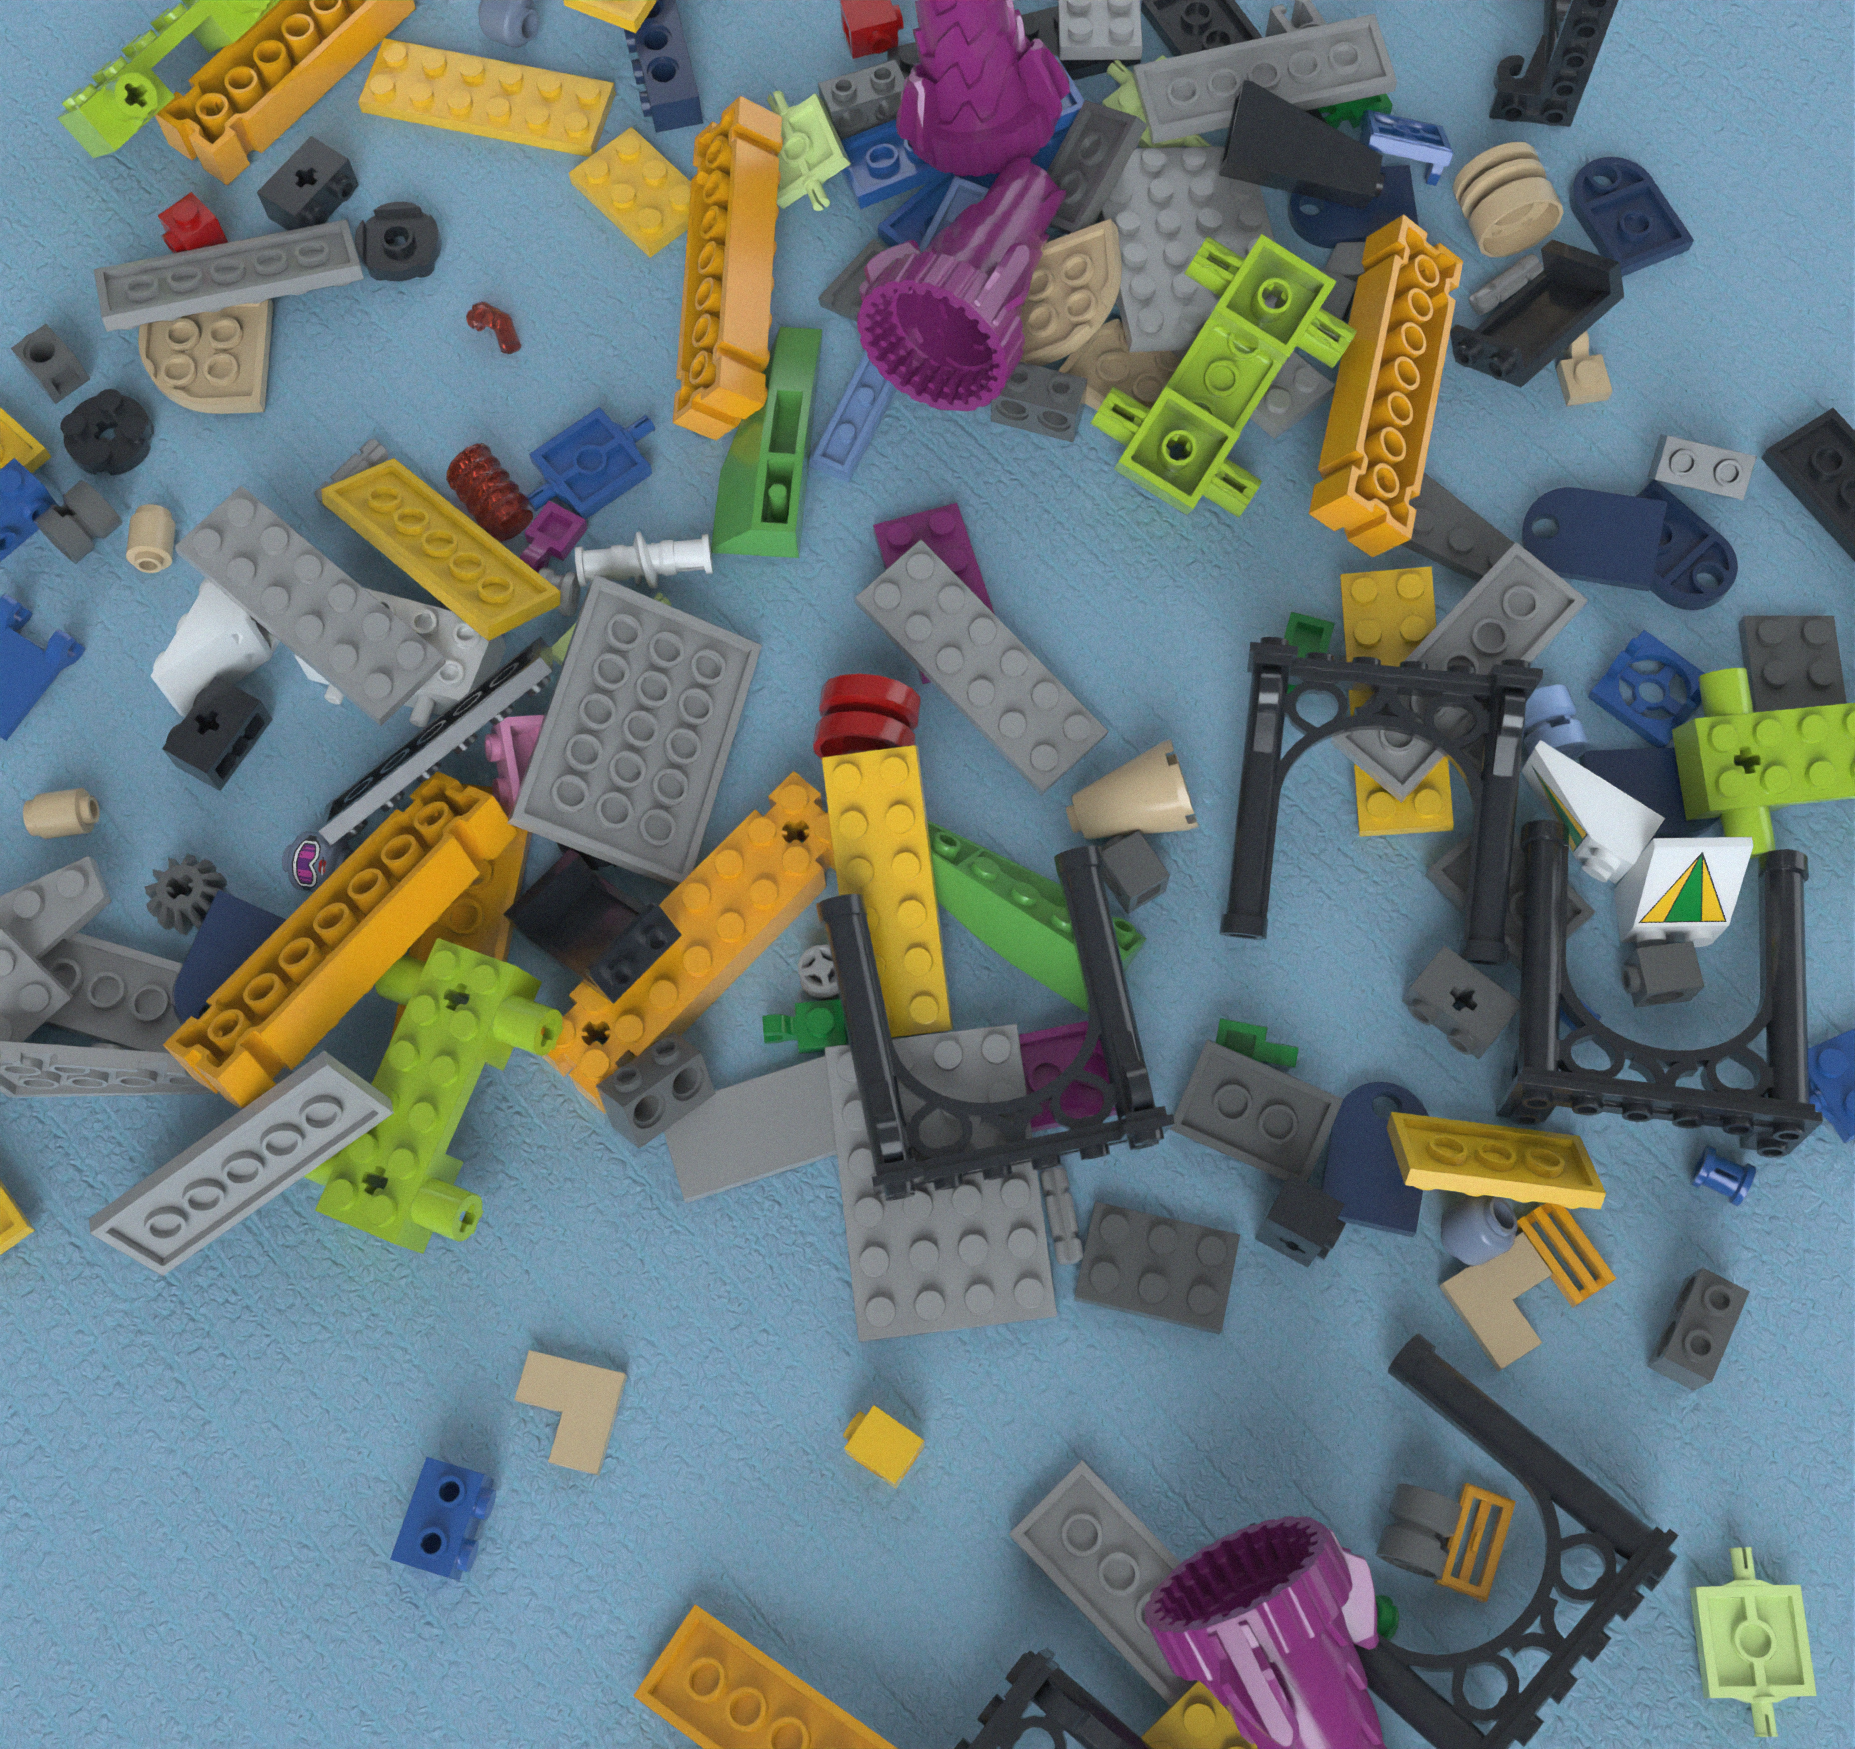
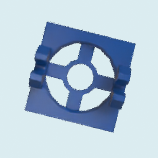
M1372 110L1363 111L1360 121L1362 132L1359 142L1377 152L1426 162L1423 176L1426 179L1425 183L1436 186L1444 166L1449 167L1453 156V150L1444 128L1441 125Z
M1643 630L1637 638L1633 637L1624 651L1620 652L1606 674L1591 690L1588 698L1654 747L1665 748L1673 739L1672 730L1685 724L1701 706L1702 699L1698 677L1705 673L1649 632ZM1653 660L1659 661L1664 667L1657 675L1649 674L1642 676L1629 665L1639 661ZM1676 674L1683 679L1687 689L1686 702L1683 705L1670 696L1668 683ZM1619 679L1633 688L1632 697L1634 702L1630 707L1624 702L1620 693ZM1647 682L1658 685L1662 689L1663 700L1656 703L1644 700L1639 693V686ZM1661 708L1672 717L1660 720L1646 718L1642 714L1645 710L1654 711Z

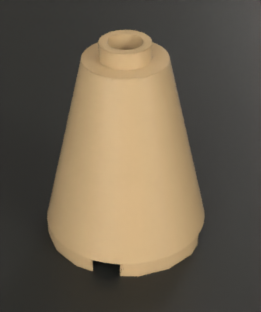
M1171 739L1160 742L1071 795L1073 805L1067 806L1066 812L1073 833L1082 831L1085 839L1116 837L1118 835L1130 836L1138 830L1141 834L1187 831L1199 827L1177 755L1167 756V753L1174 751Z

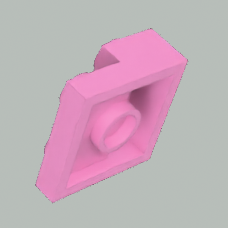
M544 715L506 717L491 728V734H486L485 736L486 758L489 762H496L499 778L493 779L492 794L498 804L504 806V811L508 818L513 809Z

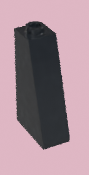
M1243 81L1235 95L1219 176L1362 210L1374 197L1378 198L1380 196L1385 181V172L1380 171L1383 158L1381 154L1253 81Z

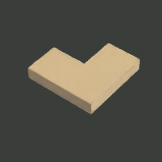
M1523 1232L1515 1237V1242L1508 1252L1482 1265H1470L1439 1286L1498 1372L1542 1344V1341L1513 1300L1550 1277L1552 1272Z
M529 1350L514 1400L519 1403L562 1413L548 1460L550 1464L600 1476L627 1375Z

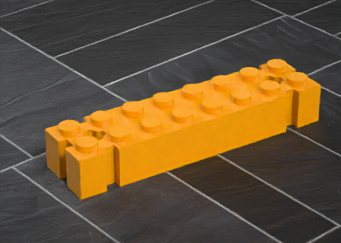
M280 0L235 43L225 46L188 80L192 89L183 96L176 91L173 94L175 97L155 115L168 144L191 161L198 157L204 170L225 185H229L250 165L247 155L252 150L262 154L377 46L383 38L416 9L414 1Z
M739 96L722 112L719 124L712 121L695 137L693 166L698 169L697 174L691 179L676 379L681 380V389L675 393L673 423L715 441L736 428L741 419L745 420L754 412L759 411L764 406L768 395V390L765 386L766 375L762 374V372L766 369L770 359L768 334L772 323L770 302L771 293L774 288V277L772 276L773 257L777 248L774 238L775 222L779 214L777 189L781 180L779 158L777 156L783 146V137L781 136L782 117L742 96Z
M1404 214L1366 238L1361 261L1365 273L1358 276L1348 323L1357 332L1341 356L1318 465V471H1320L1323 480L1314 485L1308 513L1333 531L1344 527L1347 541L1371 557H1375L1412 538L1417 510L1409 505V501L1420 495L1456 300L1449 296V292L1459 287L1463 260L1441 243L1431 246L1426 242L1428 233Z
M437 771L410 795L413 803L404 812L396 809L206 1000L210 1008L198 1020L191 1016L163 1046L197 1082L216 1094L219 1092L228 1102L241 1110L277 1085L273 1078L282 1068L293 1070L299 1065L317 1043L337 1026L340 1019L362 996L373 988L374 984L398 959L404 956L408 948L430 925L439 919L440 915L452 902L470 887L475 878L480 874L476 866L482 860H494L519 834L513 825L508 824V817L493 795L470 785L464 790L457 779Z
M795 771L768 796L770 810L764 816L755 809L658 905L682 936L614 1004L583 982L569 994L574 1006L562 1016V1027L564 1028L562 1033L559 1034L555 1049L541 1057L563 1077L573 1069L569 1076L575 1087L603 1114L606 1113L596 1085L670 1033L675 1032L681 1036L826 888L824 873L830 867L836 871L829 812L823 811L821 793ZM542 1028L541 1033H540V1034H542V1036H543V1034H544V1032H545V1029H544V1028ZM598 1037H607L608 1039L603 1045L597 1041L593 1042Z

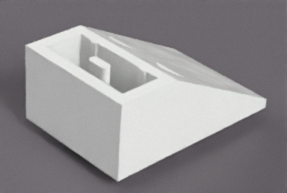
M205 578L199 588V596L189 613L184 614L180 618L176 634L168 648L157 657L151 678L178 714L186 717L193 707L197 694L202 689L207 688L216 676L231 685L235 684L270 660L280 640Z

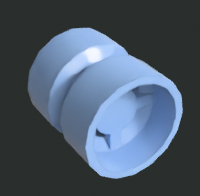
M1550 685L1535 689L1526 702L1523 735L1528 736L1524 739L1523 744L1528 758L1540 740L1572 760L1582 756L1589 749L1590 743L1582 723L1577 719H1572L1576 715L1577 710L1569 689L1565 685Z

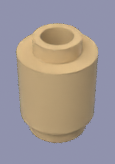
M146 504L139 506L135 514L130 518L126 559L142 572L156 573L169 567L172 563L176 524L168 509L159 505Z
M84 788L37 794L34 799L27 800L23 807V819L27 831L31 836H41L43 839L90 833L94 828V823H97L100 817L96 798L92 795L90 796Z

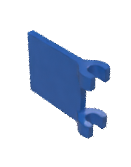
M6 593L0 597V737L5 741L9 739L60 671L78 661L86 649L60 629L55 631L49 639L46 651L15 632L30 620L33 613L21 606V603Z

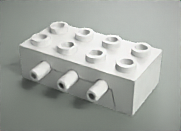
M364 588L445 657L446 663L404 704V706L413 708L409 718L413 725L426 727L431 713L441 715L498 670L506 650V644L502 635L487 641L450 610ZM295 654V658L309 680L329 685L324 695L325 699L333 704H341L344 695Z

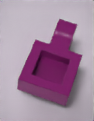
M548 501L524 532L526 541L531 545L523 551L519 558L537 573L543 567L548 568L552 556L564 561L587 531L586 520Z

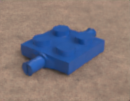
M600 407L596 408L529 454L532 464L544 476L546 483L525 496L528 504L536 512L547 504L548 501L556 497L568 504L576 515L586 520L653 474L651 465L636 447L637 441L655 431L653 422L648 419L647 415H643L642 418L624 428L613 422Z
M1854 1028L1808 1048L1809 1104H1815V1110L1821 1112L1823 1117L1831 1122L1843 1143L1855 1139Z

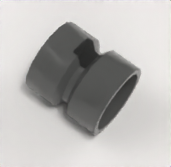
M80 480L62 496L64 504L61 507L52 504L34 520V523L51 543L75 564L95 548L93 540L96 537L105 539L123 523L107 501L83 480Z
M1397 1484L1389 1508V1513L1394 1518V1523L1383 1528L1375 1555L1383 1561L1406 1571L1432 1579H1442L1450 1552L1444 1544V1539L1455 1535L1463 1509L1462 1506L1433 1491L1409 1484Z

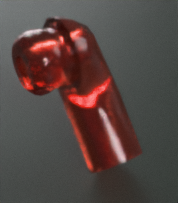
M478 302L472 305V310H469L466 314V321L472 329L476 328L477 331H483L486 327L492 329L495 332L500 350L504 354L515 353L521 348L513 320L509 314L487 302Z

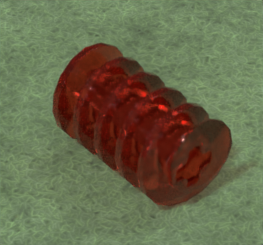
M477 443L465 448L451 461L446 472V480L450 488L455 490L459 500L465 504L468 512L474 515L477 524L497 541L503 542L512 539L526 529L533 520V512L527 509L528 497L519 492V486L516 482L510 480L509 472L504 468H500V461L497 457L491 455L489 446L484 443Z

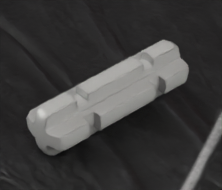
M1534 254L1523 257L1512 268L1509 267L1487 283L1484 288H1480L1469 298V304L1478 315L1488 313L1498 306L1499 302L1509 298L1524 287L1528 281H1532L1543 271V265Z
M369 439L359 449L361 452L359 456L356 453L353 454L330 476L333 480L330 484L325 481L315 491L314 495L317 501L324 508L331 511L322 504L321 489L383 463L388 459V453L382 444L375 439Z
M1062 1167L1044 1170L1041 1173L1040 1179L1043 1194L1048 1195L1045 1198L1052 1239L1057 1240L1054 1243L1056 1260L1059 1265L1077 1263L1082 1261L1083 1250L1080 1238H1076L1079 1230L1072 1195L1067 1193L1069 1189L1067 1171Z

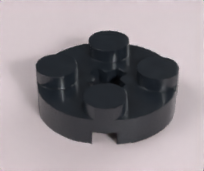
M409 202L386 203L373 210L375 216L370 218L366 224L363 219L358 225L355 233V246L361 262L368 269L373 279L379 281H406L416 277H427L434 271V262L441 252V236L436 221L431 215L429 217L423 213L419 206ZM398 236H403L406 242L398 247L388 245L395 243Z
M105 389L97 396L85 400L70 414L66 415L60 423V429L64 434V446L73 461L85 472L97 475L95 471H108L111 476L121 475L137 467L148 456L151 449L149 445L151 433L154 435L153 424L144 408L136 400L121 395L115 389ZM115 428L113 431L116 436L113 439L108 440L106 437L99 439L104 431Z

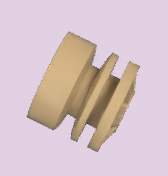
M1526 142L1505 143L1479 154L1462 168L1455 177L1452 186L1454 196L1461 207L1464 217L1469 220L1470 230L1481 253L1488 257H1507L1535 246L1551 234L1560 223L1564 213L1562 204L1551 182L1546 180L1544 167L1539 162L1534 147Z

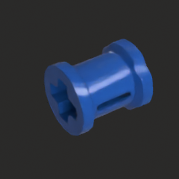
M1707 1145L1696 1161L1689 1184L1696 1188L1704 1185L1728 1196L1729 1203L1738 1206L1744 1200L1752 1185L1756 1167L1749 1163L1744 1166L1716 1154V1148Z

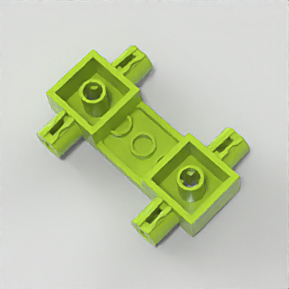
M181 0L183 4L179 2L173 8L165 9L150 22V25L155 30L149 29L143 35H136L121 48L125 55L124 58L119 56L113 62L108 61L95 71L91 76L96 82L94 85L89 83L83 89L79 87L65 98L61 104L66 110L57 119L92 158L117 151L175 97L151 68L190 33L208 53L235 43L280 0Z
M1262 233L1246 259L1210 236H1207L1184 273L1192 280L1221 297L1151 410L1113 386L1090 423L1127 447L1114 470L1185 515H1188L1194 509L1203 495L1239 518L1257 492L1262 480L1226 457L1270 384L1296 346L1330 368H1334L1357 330L1321 308L1337 281ZM1269 294L1277 298L1273 309L1265 305V299ZM1175 443L1181 444L1184 447L1181 454L1186 459H1172L1169 456L1170 450L1166 445L1168 444L1172 448Z
M1746 668L1722 669L1705 673L1698 677L1704 718H1695L1672 730L1686 820L1720 817L1724 837H1752L1753 849L1750 859L1759 858L1768 851L1776 850L1770 812L1790 805L1855 799V703L1754 713Z
M440 938L436 939L427 962L404 954L375 983L376 992L380 997L402 1004L406 1008L371 1085L391 1099L394 1113L303 1177L325 1186L315 1211L390 1243L424 1254L433 1232L457 1242L464 1241L471 1234L475 1233L476 1226L484 1212L482 1210V1199L478 1194L454 1185L463 1161L445 1153L484 1064L504 1071L514 1047L539 1056H544L555 1049L556 1041L564 1028L562 1027V1015L559 1010L534 1001L542 984L540 980L515 965ZM542 1028L545 1029L543 1036L540 1034ZM465 1211L463 1220H459L461 1213Z

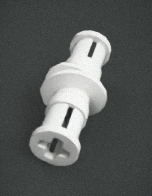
M636 532L633 546L613 545L611 548L584 551L583 546L575 547V563L580 587L588 586V582L593 579L595 574L605 579H615V581L635 577L637 586L641 585L642 576H644L649 587L656 588L658 586L659 574L670 576L677 575L678 572L705 570L706 574L713 573L709 534H702V539L674 541L672 539L646 544L641 532Z

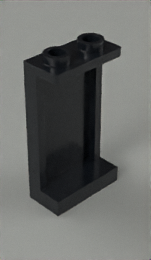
M1552 239L1541 248L1544 270L1474 331L1458 324L1451 328L1450 337L1455 362L1464 367L1490 375L1497 380L1505 381L1520 388L1523 387L1624 298L1620 262Z
M571 849L503 914L529 945L613 1004L682 936L660 906L655 903L645 906L604 880L590 869L578 853Z

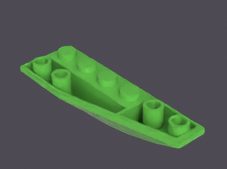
M780 327L770 350L768 365L762 372V374L766 375L765 386L768 390L766 402L759 411L754 412L745 420H741L720 471L711 544L712 553L799 558L821 354L822 329Z
M927 820L937 901L972 934L1009 963L1088 1013L1086 994L1061 885ZM1112 917L1124 971H1126L1147 938L1136 932L1135 927L1128 921Z

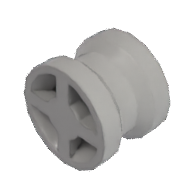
M543 567L540 569L539 574L561 591L560 606L553 610H558L563 616L573 617L576 613L581 593L577 573L568 572L565 575H559L553 569Z
M815 945L807 949L800 957L798 963L800 983L804 992L812 999L818 1001L832 1000L838 997L839 991L830 947L827 945Z

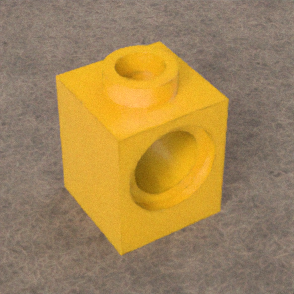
M875 1405L872 1406L867 1415L859 1411L843 1434V1437L848 1440L844 1447L846 1454L895 1489H897L925 1447L922 1438Z

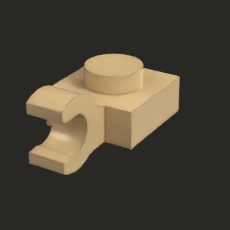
M1586 330L1562 351L1566 359L1560 360L1556 368L1566 406L1605 401L1609 399L1613 392L1602 354L1589 356V337Z

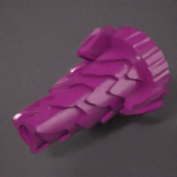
M1013 0L915 1L919 28L913 29L919 62L913 64L911 73L904 81V90L901 91V102L896 122L897 134L900 138L909 140L913 153L935 169L944 173L951 172L958 176H985L988 173H1000L1015 158H1032L1035 156L1039 149L1049 142L1054 133L1057 121L1063 111L1061 100L1070 93V82L1064 68L1040 39H1034L1030 43L1027 36H1025L1022 15L1019 9L1014 10Z
M1018 157L1010 162L996 178L982 201L977 204H971L962 211L948 227L938 233L922 253L916 241L907 240L904 243L881 251L870 259L863 269L867 279L859 287L862 305L857 313V329L861 335L860 342L862 347L867 351V357L871 363L878 368L879 373L886 380L890 381L900 392L908 394L911 399L919 403H926L930 407L940 410L973 411L977 407H985L991 403L992 399H996L1000 395L1022 358L1025 335L1022 333L1021 308L1026 302L1025 299L1029 292L1032 275L1043 256L1041 250L1050 237L1045 231L1066 197V190L1060 189L1041 167L1031 164V158Z
M1288 1516L1242 1528L1233 1534H1228L1216 1540L1209 1546H1205L1192 1557L1184 1560L1170 1572L1149 1596L1150 1600L1144 1608L1146 1612L1144 1618L1169 1668H1171L1176 1676H1182L1184 1680H1199V1682L1204 1684L1222 1705L1227 1707L1241 1736L1249 1743H1255L1258 1749H1387L1382 1740L1383 1736L1376 1709L1366 1689V1674L1353 1645L1354 1643L1370 1650L1376 1647L1379 1642L1377 1634V1608L1371 1570L1364 1556L1353 1554L1349 1548L1341 1547L1333 1530L1326 1528L1324 1524L1307 1516Z

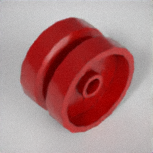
M844 674L828 679L821 690L819 712L822 718L817 722L815 728L814 753L822 760L823 757L915 745V734L912 731L918 727L921 707L920 696L913 688L900 681L880 675Z

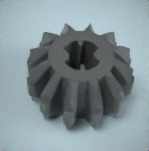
M188 853L181 865L176 859L168 857L169 869L165 872L152 869L153 876L158 882L144 886L145 893L151 899L146 904L147 909L154 917H157V922L166 930H171L175 927L180 934L186 936L193 925L199 930L215 893L218 890L225 892L223 889L227 886L226 878L221 873L216 872V867L211 861L204 859L199 862L194 855Z

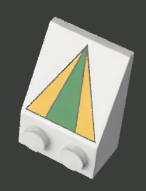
M1541 740L1521 770L1551 820L1561 822L1569 828V849L1574 857L1584 864L1582 866L1583 870L1601 882L1610 880L1616 884L1635 864L1665 819Z
M1752 837L1653 838L1614 889L1620 942H1637L1638 947L1664 945L1667 942L1693 941L1694 947H1703L1714 943L1730 924L1753 849Z

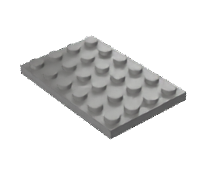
M1225 146L1136 148L1098 215L1099 222L1111 218L1118 227L1122 276L1117 301L1129 352L1189 350L1221 297L1184 274L1207 236H1210L1244 259L1250 253L1261 233L1275 242L1260 185L1219 176ZM1269 294L1265 299V305L1273 309L1277 298Z
M595 574L590 581L508 824L676 888L694 869L762 645Z
M1017 1024L892 1039L894 1048L907 1070L922 1084L944 1096L966 1102L995 1103L1027 1095ZM848 1044L825 1047L859 1342L1057 1317L1037 1170L1033 1171L1031 1163L1012 1166L1013 1175L995 1180L984 1181L983 1173L963 1177L964 1185L952 1189L935 1191L934 1183L915 1187L916 1195L904 1199L886 1201L885 1193L875 1195L872 1177L876 1176L850 1046ZM897 1080L906 1126H909L913 1115L926 1103L914 1096ZM939 1109L927 1117L919 1127L921 1141L931 1148L953 1145L962 1135L960 1121ZM1021 1112L1001 1117H1005L1014 1126L1017 1116ZM969 1117L972 1122L973 1134L969 1145L963 1152L1006 1144L1004 1136L998 1130L989 1126H980V1118ZM1030 1122L1025 1130L1026 1139L1033 1138ZM911 1149L916 1162L929 1160L920 1156L914 1149Z

